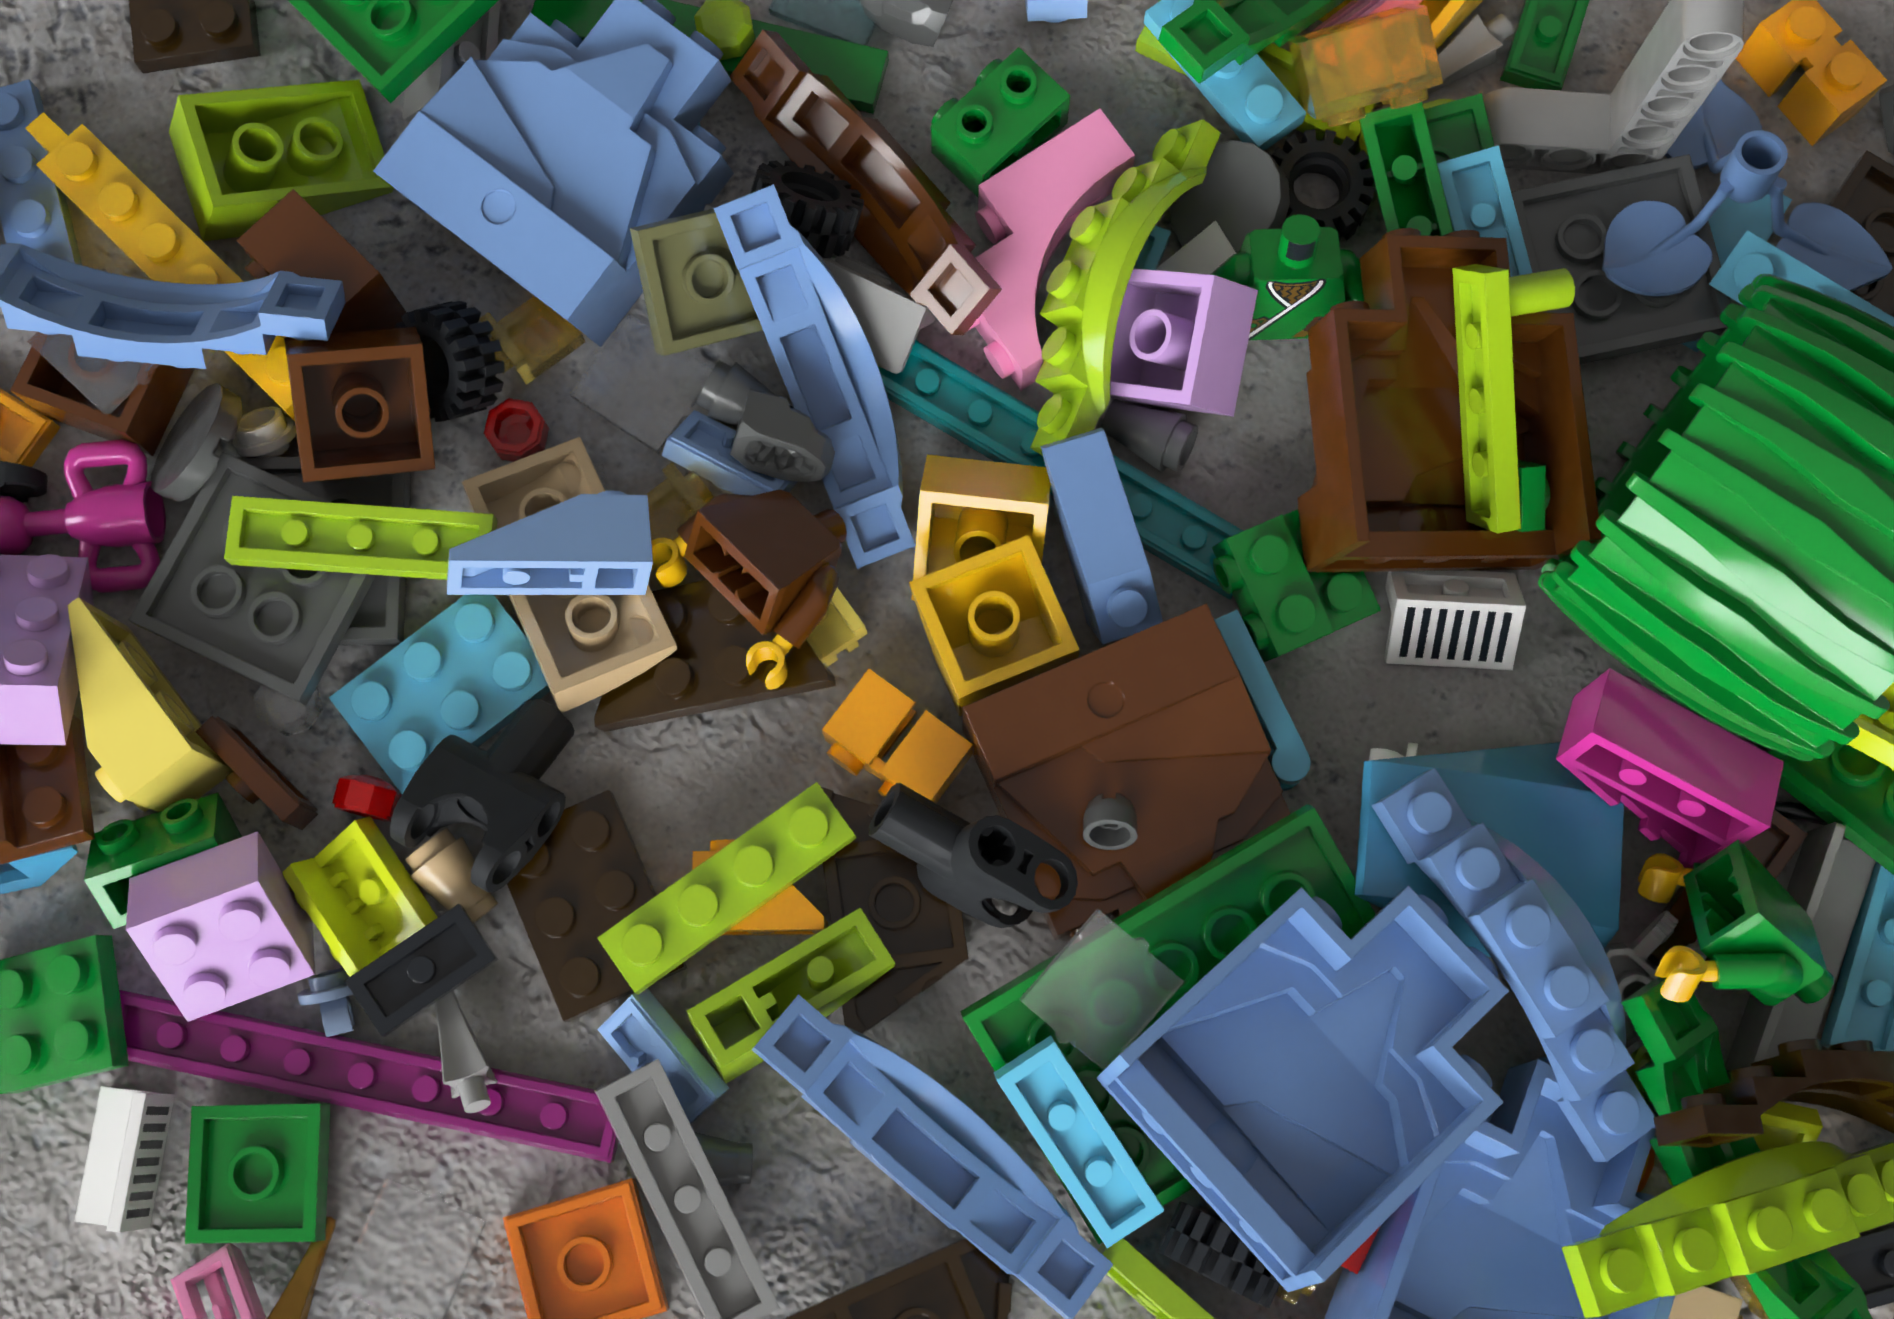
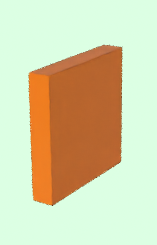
M635 1178L503 1217L528 1319H642L669 1310Z

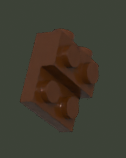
M73 714L66 745L0 744V865L95 839L81 721Z

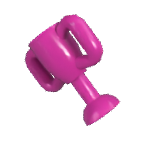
M118 439L82 443L69 450L63 466L64 475L74 500L67 503L64 509L30 512L27 506L10 496H0L1 555H21L32 544L33 537L69 534L72 538L79 540L78 557H88L92 590L100 593L143 589L147 587L160 564V557L155 544L163 541L165 535V508L162 496L151 488L152 481H146L147 458L138 444ZM128 465L123 484L107 485L93 489L84 474L85 468ZM101 546L115 548L131 546L141 561L137 565L97 567Z

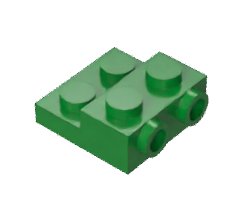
M1298 509L1228 537L1212 547L1216 556L1213 559L1215 576L1222 589L1228 594H1233L1242 614L1244 624L1263 662L1284 655L1381 611L1364 572L1307 571L1303 561Z

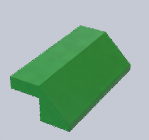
M1482 93L1427 109L1423 108L1420 98L1360 115L1359 121L1386 232L1401 228L1418 229L1421 231V235L1444 236L1454 232L1437 163L1495 146Z

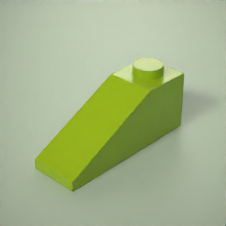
M859 908L687 1010L692 1029L721 1078L727 1084L764 1061L752 1049L798 994L824 1017H827L895 967V962L864 912Z

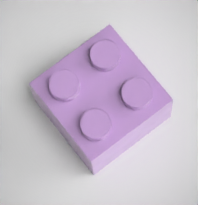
M1134 268L1125 291L1117 321L1111 361L1110 397L1135 404L1234 417L1258 290L1216 275Z
M258 831L129 878L126 931L187 1022L315 975L313 923L306 911L297 903L293 890L285 880L281 869Z

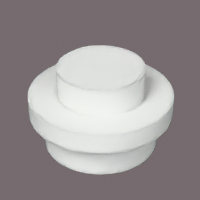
M274 406L259 408L241 416L236 436L233 439V445L241 456L278 457L288 450L289 442L296 436V427L292 419L284 417L280 408Z

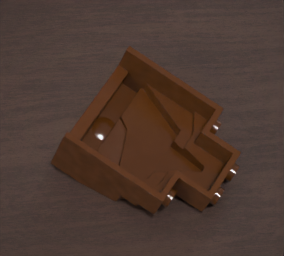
M1401 228L1389 231L1360 258L1364 301H1348L1332 306L1330 312L1308 330L1311 370L1306 374L1316 475L1311 489L1297 498L1303 561L1308 572L1537 570L1543 567L1544 563L1550 558L1558 560L1569 555L1571 550L1581 540L1595 543L1602 539L1601 531L1596 527L1599 514L1574 313H1547V311L1511 317L1517 455L1520 460L1546 466V479L1550 487V501L1545 510V530L1529 532L1513 530L1497 534L1466 521L1452 268L1479 264L1509 269V277H1511L1506 238L1480 237V233L1475 230H1459L1444 236L1421 235L1420 230L1415 228Z
M1207 603L963 707L962 731L965 738L973 744V756L999 815L1010 819L1063 852L1072 861L1077 871L1078 886L1076 895L1070 904L1060 910L1043 913L1054 940L1069 935L1074 944L1107 924L1106 918L1113 915L1115 918L1119 917L1291 814L1281 794L1283 790L1267 758L1272 750L1240 673ZM1103 793L1104 799H1116V793H1120L1132 802L1137 814V839L1132 845L1119 850H1103L1089 845L1084 840L1083 816L1088 802L1096 795ZM1040 863L1035 872V885L1045 898L1054 900L1060 892V877L1050 865Z

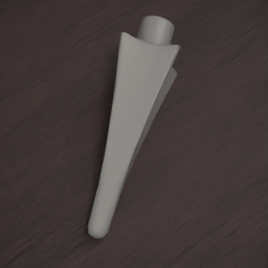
M1476 14L1432 61L1398 93L1375 111L1422 99L1468 74L1497 62L1496 49L1502 47V41L1514 32L1509 19L1503 14H1498L1484 25L1479 15Z
M453 990L435 1003L443 1084L451 1087L452 1099L460 1096L466 1113H475L486 1109L491 1104L486 1085L497 1083V1079L477 1043Z

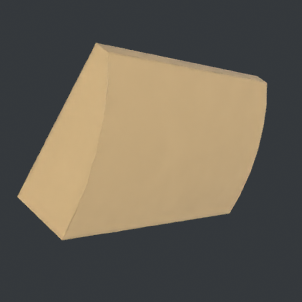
M580 437L462 481L472 512L494 514L498 520L497 529L580 494H598L605 491ZM649 585L645 595H509L558 710L561 713L587 703L625 684L677 650L673 636Z

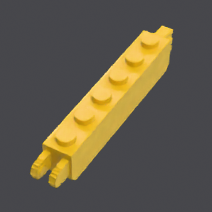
M43 112L25 127L34 139L48 152L36 166L150 280L183 284H230L244 282L83 124L68 136ZM285 336L275 337L267 355H242L231 351H223L295 422L284 341Z

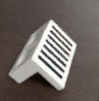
M1469 570L1388 571L1385 589L1392 615L1384 655L1386 664L1513 670L1526 609L1515 573Z
M110 1086L100 1087L74 1222L107 1226L106 1231L112 1232L150 1229L175 1094Z

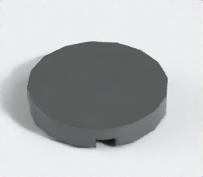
M1234 140L1217 144L1207 164V174L1203 183L1183 193L1170 206L1171 226L1180 244L1185 246L1214 221H1217L1235 252L1239 253L1247 233L1255 229H1282L1290 205L1289 181L1275 159L1255 144Z
M214 383L207 386L191 401L169 432L157 456L151 474V488L154 492L172 501L180 502L189 499L201 489L219 465L217 462L221 457L214 453L221 439L229 443L230 439H233L237 432L242 416V402L238 395L222 385Z

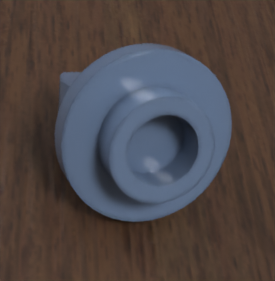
M344 968L328 970L308 977L310 988L297 994L300 1005L319 1003L326 1037L354 1030L355 1019L349 995L353 993L345 983V980L350 976Z

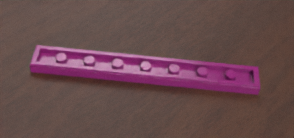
M119 990L129 1061L613 1163L615 1160L619 1140L594 1089L491 1068L497 1079V1083L486 1085L491 1104L482 1111L466 1113L460 1096L452 1099L451 1087L443 1084L441 1057L339 1035L326 1037L324 1032L220 1010L187 1022L172 1000Z

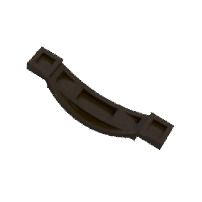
M1801 1039L1777 1045L1778 1056L1751 1063L1750 1067L1730 1071V1083L1705 1089L1703 1094L1683 1097L1680 1099L1682 1110L1654 1117L1658 1146L1713 1147L1762 1135L1764 1131L1761 1115L1780 1101L1803 1102L1839 1110L1864 1119L1894 1134V1051H1874L1873 1043L1869 1040L1838 1043L1831 1045L1829 1050L1822 1049L1821 1040Z

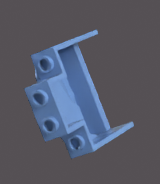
M614 0L584 40L559 20L555 19L549 27L530 13L510 40L503 39L488 60H474L471 56L430 101L418 111L373 172L601 347L643 293L630 228L704 211L706 204L713 202L734 174L722 157L726 147L710 132L698 125L731 82L730 77L719 61L724 54L712 41L698 31H694L688 37L675 28L673 24L676 18L656 0H643L642 2L639 0Z
M1409 886L1387 903L1351 938L1341 930L1342 922L1335 910L1321 898L1315 896L1311 898L1301 887L1131 1043L1096 1078L1287 1292L1325 1282L1504 1102L1491 1089L1493 1082L1487 1071L1473 1058L1464 1054L1459 1055L1453 1046L1509 990L1498 980V971L1492 961L1478 949L1467 947L1448 927L1449 922L1443 910L1430 898L1424 895H1417Z
M1539 1057L1536 1060L1509 1068L1499 1097L1504 1102L1493 1112L1492 1117L1490 1115L1380 1226L1358 1274L1343 1267L1324 1319H1668L1675 1296L1658 1297L1602 1317L1585 1318L1561 1248L1599 1235L1605 1225L1655 1197L1650 1194L1637 1192L1651 1148L1649 1140L1654 1137L1655 1128L1608 1162H1594L1556 1102L1563 1096L1548 1058Z

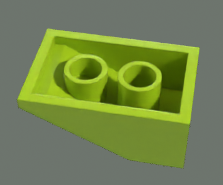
M360 79L178 95L169 128V135L202 241L241 237L293 189L320 215L392 193L394 190L390 184L373 172L385 154Z

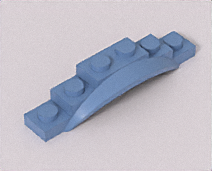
M774 184L715 207L714 211L794 409L806 414L811 419L815 428L826 434L832 441L835 451L833 464L829 474L822 478L834 511L839 513L846 525L847 535L845 540L857 569L916 546L901 509L903 499L902 465L889 400L873 352L844 292L811 244L798 230L789 224Z
M6 243L0 245V307L2 308L7 328L37 331L48 335H72L77 355L82 357L109 359L115 362L131 361L170 365L176 368L207 369L216 350L231 351L242 355H267L276 336L292 337L297 340L314 339L328 341L346 302L343 281L301 277L289 271H278L260 279L230 284L170 283L123 276L59 259L23 244Z
M1436 768L1423 772L1371 805L1407 864L1415 862L1440 889L1469 925L1505 977L1535 1030L1553 1069L1563 1096L1556 1102L1593 1161L1608 1162L1654 1129L1653 1118L1655 1116L1626 1071L1635 1062L1625 1048V1015L1614 971L1590 923L1562 886L1537 861L1518 846L1487 828L1483 822L1477 823L1467 819Z
M799 994L752 1049V1051L802 1093L801 1097L849 1137L851 1139L849 1141L850 1144L949 1229L957 1230L1003 1271L1016 1276L1063 1318L1073 1319L1113 1266L1111 1261L1079 1235L1074 1220L1021 1157L966 1104L926 1073L884 1046L845 1025L831 1023Z

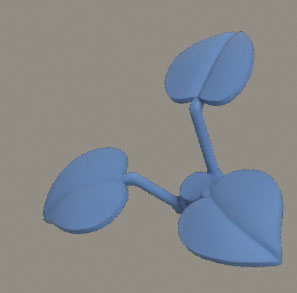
M1721 79L1665 154L1667 158L1690 154L1694 169L1708 165L1709 170L1713 174L1721 172V184L1716 193L1699 214L1687 225L1682 214L1675 207L1664 202L1644 200L1627 206L1616 215L1605 235L1602 271L1605 272L1606 277L1630 292L1645 296H1669L1681 293L1697 284L1705 275L1712 262L1710 247L1695 233L1707 223L1725 199L1730 198L1735 202L1749 203L1760 200L1769 194L1772 230L1776 235L1783 238L1776 245L1780 250L1850 292L1884 279L1893 269L1888 257L1876 240L1853 218L1833 206L1818 202L1802 203L1793 209L1787 224L1785 223L1783 191L1787 186V182L1785 179L1778 177L1787 161V148L1777 135L1762 130L1760 120L1752 107Z

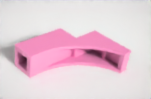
M1100 108L979 185L978 211L975 212L976 220L985 236L996 245L975 258L1002 290L969 330L975 327L987 343V346L984 347V353L995 372L1002 379L1010 375L1021 391L1035 382L1043 363L1042 350L1037 335L1035 303L1042 277L1050 259L1063 238L1071 230L1077 216L1085 208L1098 204L1110 195L1117 179L1124 171L1134 165L1135 154Z

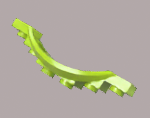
M1204 119L1167 131L1154 147L1152 153L1154 161L1130 167L1124 171L1112 189L1111 195L1113 199L1085 208L1072 224L1070 230L1072 241L1063 261L1053 270L1047 281L1046 290L1049 293L1040 312L1041 316L1058 327L1044 344L1042 349V359L1044 361L1035 379L1037 383L1053 393V396L1047 400L1038 414L1037 426L1039 428L1030 447L1042 456L1040 446L1094 430L1099 418L1110 401L1111 361L1117 321L1136 261L1150 233L1165 211L1183 193L1203 183L1207 174V164L1221 134Z
M1824 1141L1794 1143L1748 1154L1706 1170L1642 1203L1605 1225L1597 1236L1561 1247L1584 1317H1602L1658 1297L1676 1296L1732 1276L1750 1275L1861 1237L1859 1234L1861 1232L1894 1222V1141L1879 1144L1852 1154L1833 1143Z

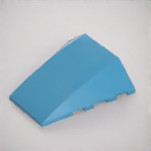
M1561 742L1364 761L1355 895L1383 908L1409 886L1417 895H1424L1430 898L1443 910L1449 922L1448 927L1467 947H1474L1491 958L1469 925L1440 889L1415 862L1407 864L1371 806L1423 772L1436 768L1466 818L1477 823L1483 822L1487 828L1500 834L1537 861L1574 900L1590 923L1603 948H1605L1619 930L1624 804L1620 802L1618 805H1608L1558 762L1556 757Z

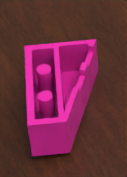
M1611 668L1573 697L1556 757L1558 762L1608 805L1614 806L1620 802L1640 818L1638 830L1650 841L1658 840L1661 836L1680 853L1678 861L1683 867L1692 869L1694 862L1704 863L1739 839L1742 843H1745L1770 828L1784 761L1759 749L1749 740L1733 735L1686 707H1682L1642 686L1637 680L1624 676Z

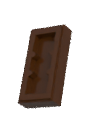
M211 716L195 731L232 769L225 779L248 802L255 804L261 799L282 822L300 830H303L318 815L316 812L318 809L235 725L218 716L216 718Z

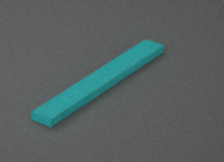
M915 340L902 372L894 374L878 366L887 397L890 401L994 462L1046 467L1043 456L1030 448L1039 428L1037 426L1039 411ZM1113 455L1144 550L1231 600L1233 594L1226 593L1215 576L1213 559L1216 556L1212 547L1243 530ZM1050 485V494L1053 496L1052 489H1051V485Z

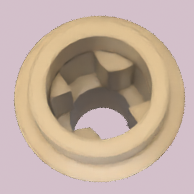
M448 828L432 837L405 860L414 871L410 878L448 911L457 904H461L475 923L498 904L492 896V892H487L471 882V870L475 860L464 838L461 837L456 840Z

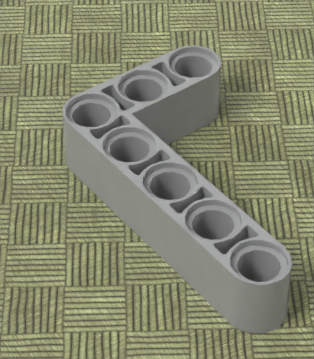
M1670 0L1611 94L1518 87L1500 88L1486 93L1483 96L1490 129L1494 145H1499L1504 167L1597 174L1661 160L1741 52L1744 45V0Z

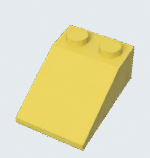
M79 597L68 604L87 748L101 765V768L95 771V776L102 787L120 803L128 800L144 812L149 809L160 812L181 799H199L223 781L232 769L195 732L202 724L130 628Z

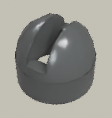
M1103 793L1096 795L1088 802L1083 816L1084 840L1089 845L1103 850H1119L1132 845L1137 839V814L1132 802L1120 793H1116V799H1104Z

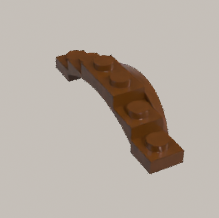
M763 29L730 75V79L752 103L755 116L761 121L791 161L795 162L800 168H804L805 164L814 166V171L821 174L828 171L835 175V181L845 180L851 184L850 189L860 192V199H864V206L854 237L917 304L927 306L951 335H965L1000 293L1002 288L971 254L976 244L947 213L946 209L951 202L878 119L863 117L828 76L814 74L778 32Z

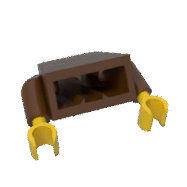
M779 489L753 496L721 493L714 496L676 529L679 534L676 539L671 540L663 537L651 540L653 556L651 571L658 568L655 575L662 587H674L681 583L687 574V565L683 558L685 557L762 635L772 630L775 631L777 635L772 642L762 641L754 644L749 649L746 655V666L749 675H752L761 662L765 660L777 662V665L769 672L765 680L767 689H776L785 682L788 676L785 656L792 646L798 649L801 648L828 611L839 582V576L835 567L842 551L841 544L846 539V525L839 513L832 509L824 510L815 515L811 514L790 492Z

